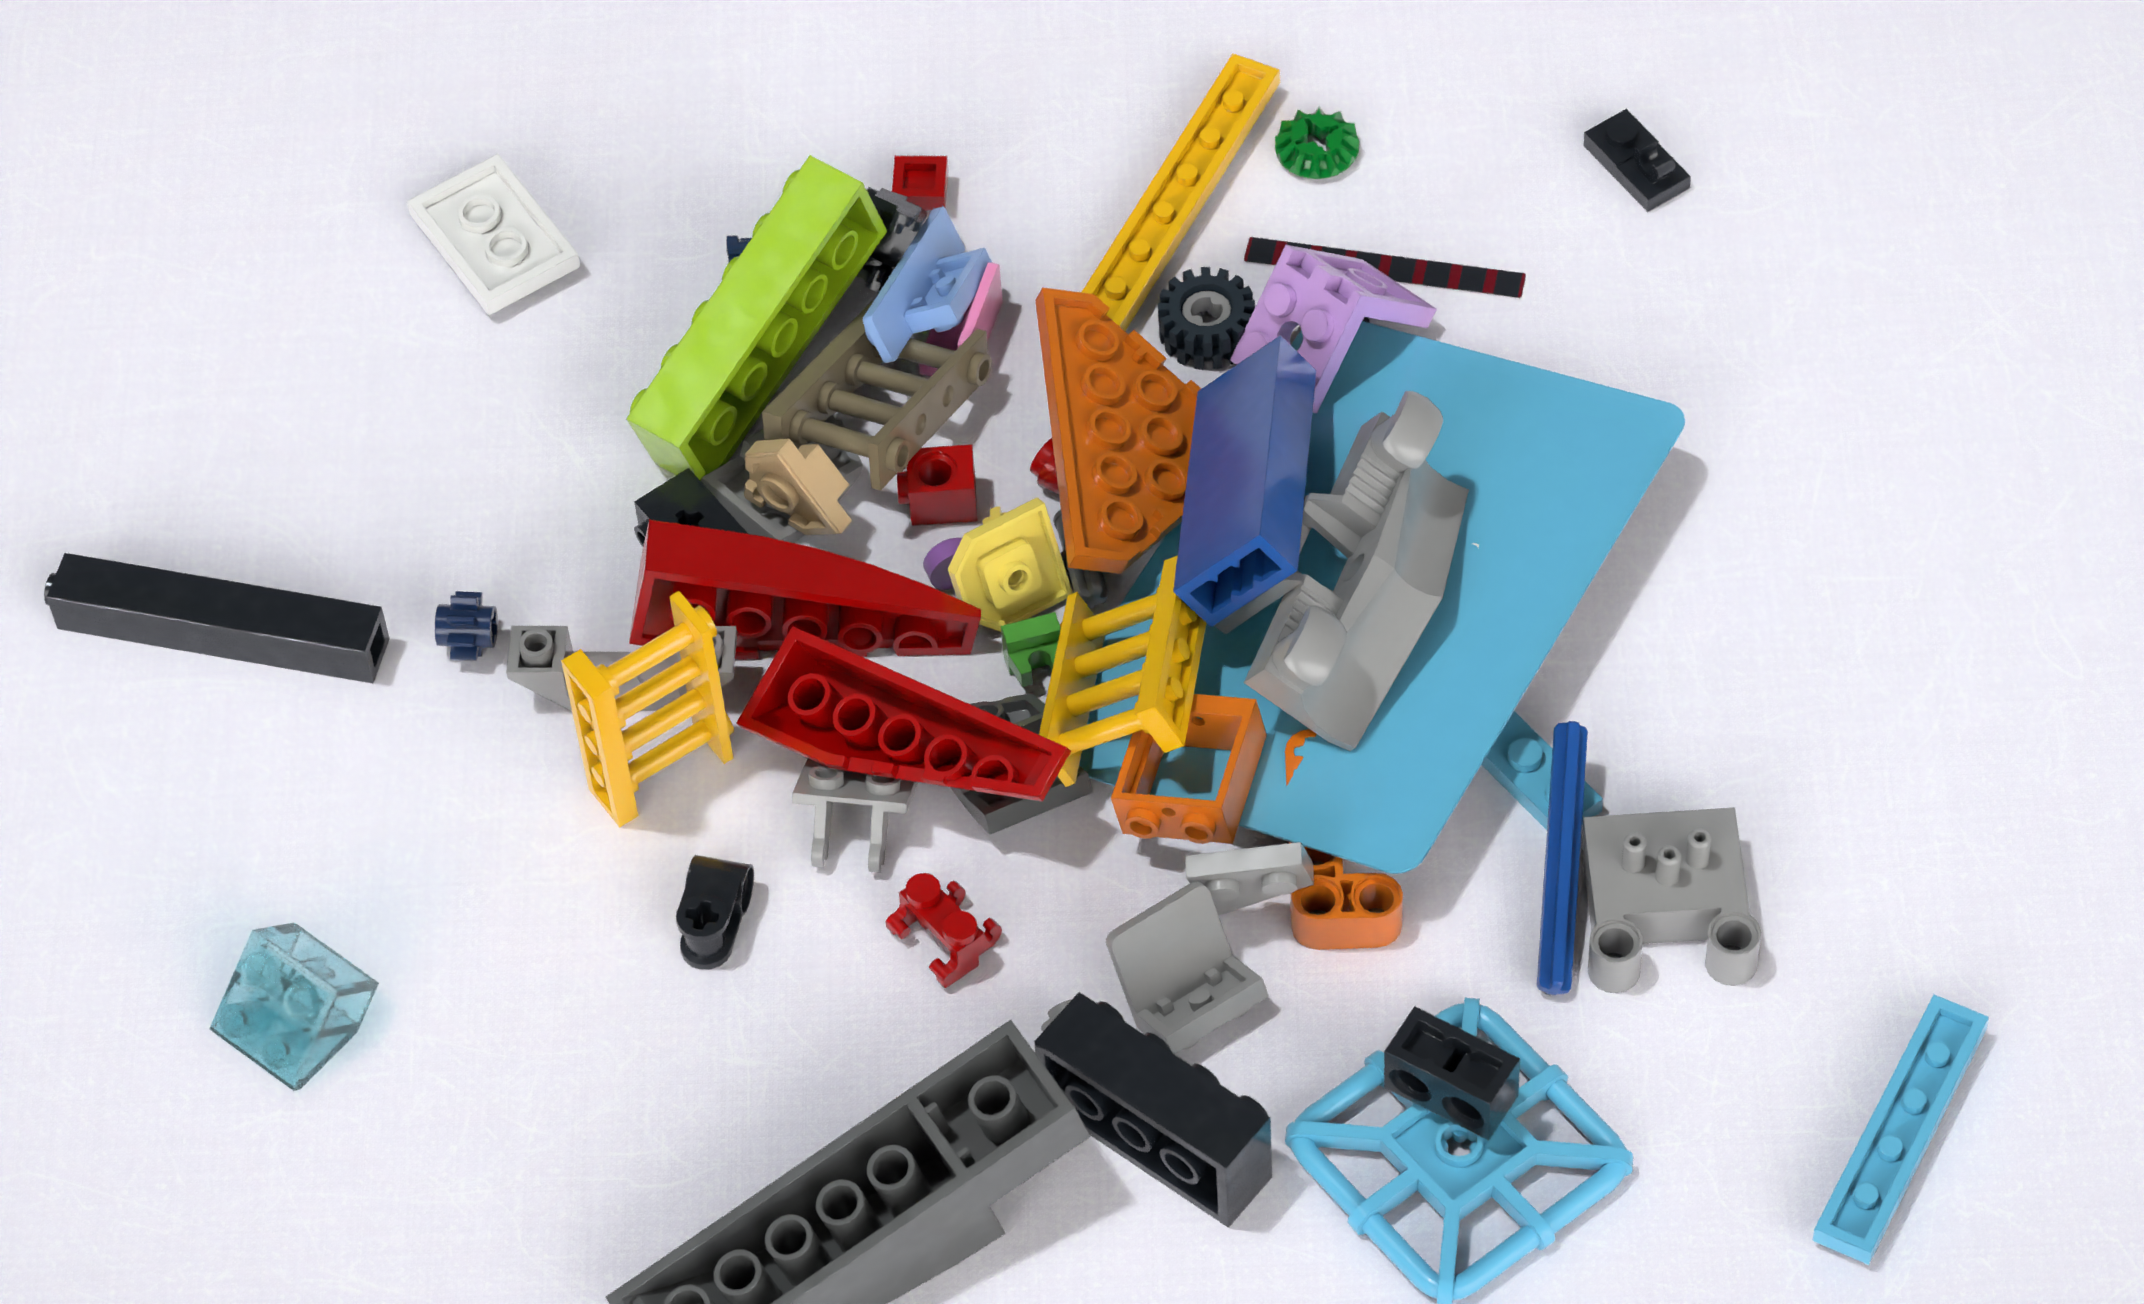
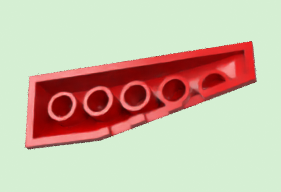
M649 520L641 555L629 644L643 646L675 627L669 596L677 591L681 592L693 608L699 605L702 606L710 615L715 626H736L735 659L739 660L758 659L759 651H778L792 626L862 657H867V653L873 652L877 648H893L898 656L971 655L981 620V609L894 572L818 548L759 535Z
M794 626L790 629L736 722L741 728L828 768L1043 802L1071 752L1066 746Z

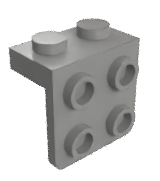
M1199 881L1188 884L1115 928L1106 938V946L1136 1027L1144 1034L1150 1032L1159 1036L1167 1043L1173 1054L1194 1046L1205 1035L1228 1021L1241 1017L1249 1008L1269 997L1263 978L1232 955L1210 890Z

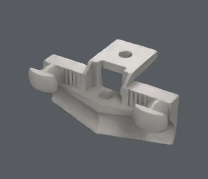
M1405 391L1394 415L1389 417L1381 411L1360 427L1330 494L1310 493L1304 498L1300 552L1311 528H1314L1348 558L1334 590L1332 591L1321 585L1309 575L1296 571L1214 625L1224 634H1227L1283 596L1244 683L1327 742L1348 751L1356 748L1443 598L1469 492L1468 489L1448 481L1426 461V457L1441 430L1443 416L1429 398L1414 391Z

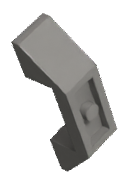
M511 626L506 673L507 678L572 711L561 660L576 652L572 649L568 626ZM716 626L717 636L713 637L721 687L733 680L737 642L736 626ZM631 652L584 653L595 667L600 664L608 667ZM680 652L675 653L620 686V693L615 696V699L680 661ZM686 685L674 690L641 711H656L687 693Z

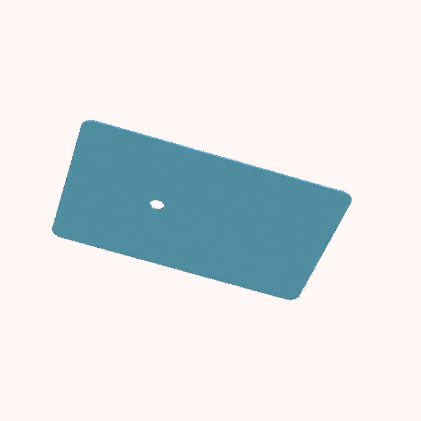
M1362 321L1318 412L1312 413L1305 497L1310 493H1331L1363 424L1381 411L1389 417L1394 415L1405 391H1414L1429 398L1440 410L1443 416V423L1439 435L1426 457V461L1448 481L1469 490L1443 598L1356 748L1348 751L1327 742L1319 735L1305 738L1303 746L1294 748L1295 756H1303V759L1298 768L1293 771L1294 775L1287 787L1286 743L1294 734L1309 728L1244 683L1283 596L1227 634H1224L1215 626L1210 627L1206 623L1194 694L1257 700L1267 736L1239 826L1292 843L1301 842L1304 847L1386 873L1400 874L1413 870L1427 856L1683 431L1685 417L1679 407L1669 402ZM1302 331L1299 332L1291 344L1296 351L1303 342ZM1181 523L1164 537L1119 606L1156 593L1160 585L1164 560L1178 556ZM1311 528L1299 554L1298 572L1309 575L1318 583L1333 591L1348 558L1314 528ZM1153 619L1105 635L1103 647L1149 631ZM1146 656L1097 673L1095 686L1141 670ZM1139 695L1091 711L1087 724L1133 709ZM1132 734L1082 751L1079 765L1088 773L1089 778L1115 786ZM1184 746L1166 753L1163 752L1150 795L1215 801L1231 750Z

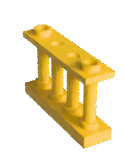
M1177 556L1164 560L1160 585L1153 595L1097 615L1093 614L1078 592L1067 596L1039 735L1066 746L1071 751L1057 775L1065 787L1076 783L1083 750L1143 730L1146 734H1151L1164 753L1185 746L1206 622L1173 592ZM1153 619L1149 631L1103 647L1105 635ZM1146 656L1141 670L1095 686L1097 673ZM1139 695L1133 709L1087 724L1091 711Z
M680 591L669 596L675 627L608 667L604 664L595 667L581 649L561 660L588 788L619 828L639 816L634 793L639 790L638 784L705 743L709 745L724 764L734 759L730 735L734 733V727L725 712L713 637L717 636V629L707 611L700 605L693 608ZM680 652V661L615 699V696L620 693V686L675 653ZM686 685L687 693L621 731L622 728L626 727V719L681 686ZM689 717L692 718L693 724L628 763L633 758V751Z

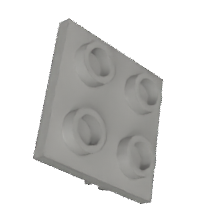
M807 758L793 790L792 803L815 805L814 835L811 850L812 866L824 867L825 860L828 858L833 802L872 805L868 870L869 872L881 873V865H884L889 812L907 813L918 782L832 769Z

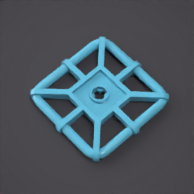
M1466 997L1464 1003L1446 1008L1435 1016L1458 1028L1462 1027V1030L1476 1037L1477 1031L1480 1029L1500 1049L1520 1058V1070L1530 1079L1519 1087L1517 1099L1489 1141L1392 1091L1391 1093L1407 1110L1383 1127L1327 1123L1380 1085L1384 1088V1053L1380 1050H1376L1365 1058V1066L1308 1106L1294 1122L1287 1125L1285 1143L1291 1148L1298 1162L1349 1215L1347 1222L1358 1235L1366 1234L1416 1288L1429 1297L1436 1298L1437 1304H1453V1300H1460L1477 1292L1533 1249L1544 1250L1555 1241L1554 1234L1612 1192L1624 1177L1633 1171V1154L1626 1149L1618 1134L1567 1084L1568 1075L1558 1065L1550 1066L1498 1013L1488 1006L1480 1005L1479 998ZM1541 1100H1551L1594 1145L1537 1140L1516 1118ZM1453 1138L1461 1143L1469 1139L1473 1143L1469 1147V1154L1455 1156L1448 1153L1446 1140ZM1319 1147L1381 1152L1401 1174L1366 1199L1319 1150ZM1535 1165L1598 1171L1541 1214L1511 1184ZM1416 1191L1444 1218L1439 1274L1423 1260L1383 1217ZM1493 1197L1518 1223L1521 1229L1464 1271L1455 1275L1460 1220Z

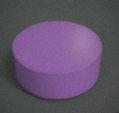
M950 538L938 543L924 558V570L935 588L943 590L953 589L948 567L962 538Z

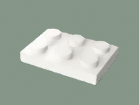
M499 154L407 201L410 216L488 315L501 310L581 267L576 250Z

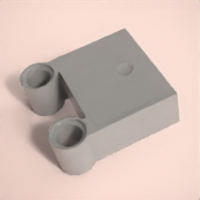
M1735 807L1583 817L1582 857L1591 923L1588 975L1590 981L1598 989L1608 993H1621L1635 986L1640 977L1642 944L1707 940L1705 967L1708 974L1715 981L1723 985L1736 986L1744 984L1753 978L1758 965L1761 929L1749 911ZM1732 945L1742 949L1737 951L1724 948V946ZM1619 953L1625 957L1611 958L1605 954Z

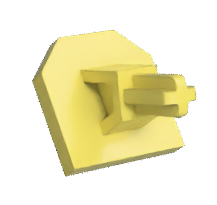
M1038 497L1009 512H1002L1000 506L991 508L990 516L983 519V525L964 534L948 567L957 599L981 609L979 625L1000 632L1001 626L1026 620L1067 599L1068 595L1073 594L1045 503Z

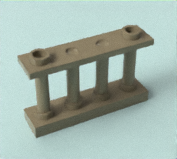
M872 300L762 411L764 440L790 438L797 449L802 444L812 441L867 457L870 464L871 488L881 491L898 472H902L906 468L909 460L971 394L988 380L992 368V359L988 355L987 331L976 329L956 351L910 338L898 358L938 369L929 379L880 365L883 360L876 347L869 342L863 324V317L874 300ZM863 384H868L910 396L911 398L902 407L856 395L853 392ZM836 412L884 426L875 436H871L825 421Z

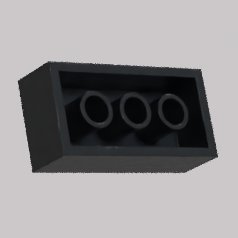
M1078 992L1034 1041L1036 1055L1075 1107L1090 1136L1229 1228L1272 1178L1271 1117L1268 1116L1262 1105L1249 1096L1241 1095L1239 1097L1220 1085L1216 1076L1206 1067L1196 1063L1190 1065L1173 1054L1167 1043L1159 1036L1150 1032L1141 1033L1126 1023L1122 1015L1110 1004L1103 1001L1096 1003L1081 992Z

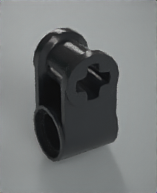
M694 855L687 872L685 889L676 912V924L682 934L680 951L684 961L691 967L700 970H710L721 966L730 957L742 917L747 912L754 886L753 865Z

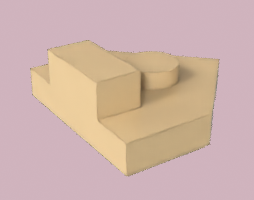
M790 438L759 440L746 452L745 467L749 471V480L744 484L745 499L760 508H763L768 503L776 510L790 515L788 525L805 535L842 534L852 522V519L837 501L849 484L819 444L801 445L797 449Z

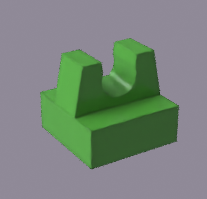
M1055 612L1001 626L1003 655L1009 674H1014L1022 687L1033 684L1032 669L1047 665L1053 669L1061 630Z

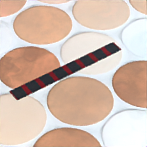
M1257 237L1249 238L1244 256L1245 262L1276 266L1285 245L1362 259L1394 281L1400 283L1512 298L1522 297L1526 274L1520 272Z

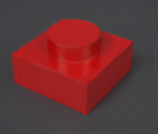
M895 156L892 192L908 197L907 202L916 204L924 210H933L942 206L946 209L949 171L947 156Z

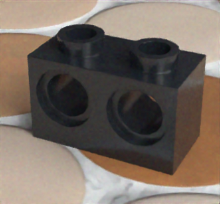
M1416 1006L1413 1007L1384 1050V1088L1488 1141L1519 1095L1520 1058Z

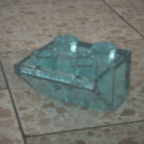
M295 922L253 929L209 1029L293 1091L300 1090L358 1032L379 982Z

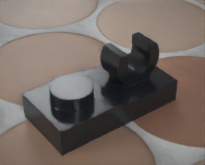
M1627 108L1584 132L1583 146L1647 212L1690 188L1691 176Z

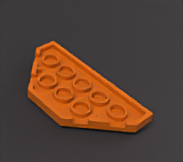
M1042 287L1035 302L1068 568L1121 574L1182 522L1197 393L1201 388L1192 380L1186 384L1183 383L1163 365L1167 359L1135 330L1128 334L1107 316L1110 308L1094 294Z

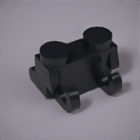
M868 187L867 192L887 232L856 277L866 281L867 288L879 293L924 224L927 212L918 205L907 202L908 197L884 188L878 191Z

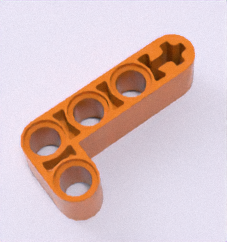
M1310 729L1299 731L1291 736L1286 743V787L1294 775L1293 771L1298 768L1303 759V756H1295L1294 748L1303 746L1305 738L1316 737L1317 735ZM1304 847L1312 862L1318 861L1324 864L1313 865L1314 885L1290 893L1291 928L1294 938L1301 945L1317 950L1378 948L1394 942L1400 935L1402 928L1403 892L1399 883L1394 878L1381 873L1343 874L1342 858ZM1377 908L1383 909L1384 912L1373 913L1367 910ZM1315 910H1320V911H1325V912H1327V913H1325V914H1320V915H1316V914H1311V913H1309V912H1310V911H1315Z

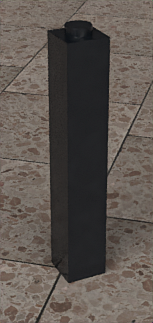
M64 553L57 572L49 575L44 589L45 604L50 607L56 627L60 630L372 684L390 640L383 610L380 606Z

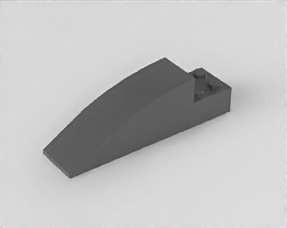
M1010 1019L605 1298L609 1304H887L952 1268L1005 1235L1004 1229L990 1206L1084 1142L1090 1135L1075 1107Z

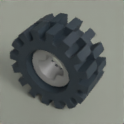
M1201 267V276L1195 277L1192 269L1183 272V282L1173 277L1168 282L1169 290L1162 289L1160 303H1158L1159 338L1161 344L1165 343V352L1170 357L1177 353V362L1186 366L1190 359H1194V369L1204 370L1205 361H1212L1213 370L1223 368V358H1227L1231 365L1234 364L1230 361V358L1244 334L1247 323L1255 309V300H1253V292L1250 286L1244 287L1243 279L1237 274L1229 281L1228 270L1219 268L1217 276L1210 275V267ZM1205 311H1208V314L1218 319L1209 323L1203 322L1199 312L1204 315Z

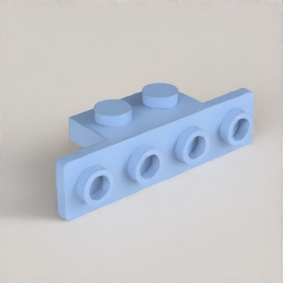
M943 206L931 211L863 317L866 336L869 342L876 347L884 363L896 361L912 334L934 329L936 332H943L957 326L963 320L965 311L976 295L988 262L992 263L985 248L964 253V244Z

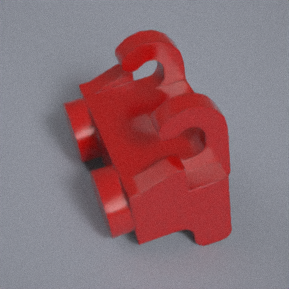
M919 873L912 876L907 881L906 888L899 892V908L886 919V928L900 939H904L910 934L911 928L909 926L916 921L924 929H929L950 951V960L947 964H944L940 958H936L929 965V969L936 975V980L944 988H947L979 966V956L994 946L999 940L1002 928L994 919L988 918L983 923V927L986 929L983 932L977 926L975 917L959 908L965 898L966 891L957 881H951L946 888L949 891L947 895L941 889L940 882L935 876L928 873Z

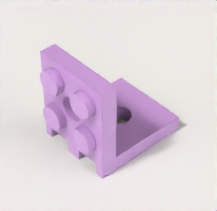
M1285 245L1230 361L1236 365L1280 335L1290 344V336L1293 329L1300 325L1303 342L1297 352L1316 369L1313 413H1317L1364 317L1428 328L1437 309L1362 259Z

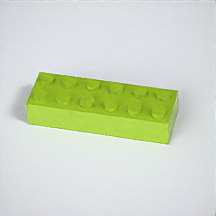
M809 155L800 170H795L790 174L785 182L782 196L770 213L764 214L758 220L753 230L752 239L740 256L734 257L728 263L723 272L720 285L709 300L702 302L698 306L692 317L690 328L678 344L669 348L663 357L658 374L648 388L641 390L636 395L631 404L630 414L626 420L655 464L675 475L689 468L701 481L703 476L728 463L887 232L863 182Z

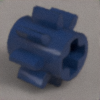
M456 591L455 595L450 597V604H439L437 606L435 641L437 646H451V660L477 661L478 657H482V648H494L496 645L498 634L497 608L495 606H482V592Z

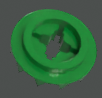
M1320 106L1313 114H1305L1297 110L1293 120L1281 121L1279 133L1275 136V153L1282 166L1297 176L1309 179H1324L1344 172L1353 164L1359 152V139L1355 123L1345 122L1340 111L1332 115L1325 114ZM1308 135H1316L1320 140L1326 139V151L1314 141L1308 142Z

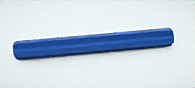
M1576 721L1558 723L1554 727L1536 986L1545 994L1554 996L1557 994H1567L1572 986L1588 736L1587 728L1581 726Z

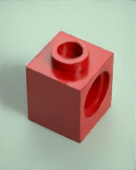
M972 444L921 448L909 460L907 471L897 473L899 505L909 504L912 526L978 521L976 476Z

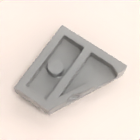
M1301 842L1185 856L1187 880L1189 883L1199 881L1208 887L1218 915L1314 885L1313 862Z

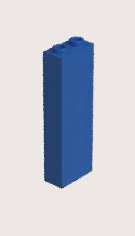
M1281 335L1197 393L1173 592L1210 627L1298 571L1316 369Z

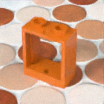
M1194 694L1185 747L1231 750L1215 801L1150 795L1163 750L1151 734H1146L1143 730L1132 733L1111 796L1122 834L1134 835L1144 839L1154 837L1183 839L1199 844L1209 842L1233 844L1267 736L1257 700Z

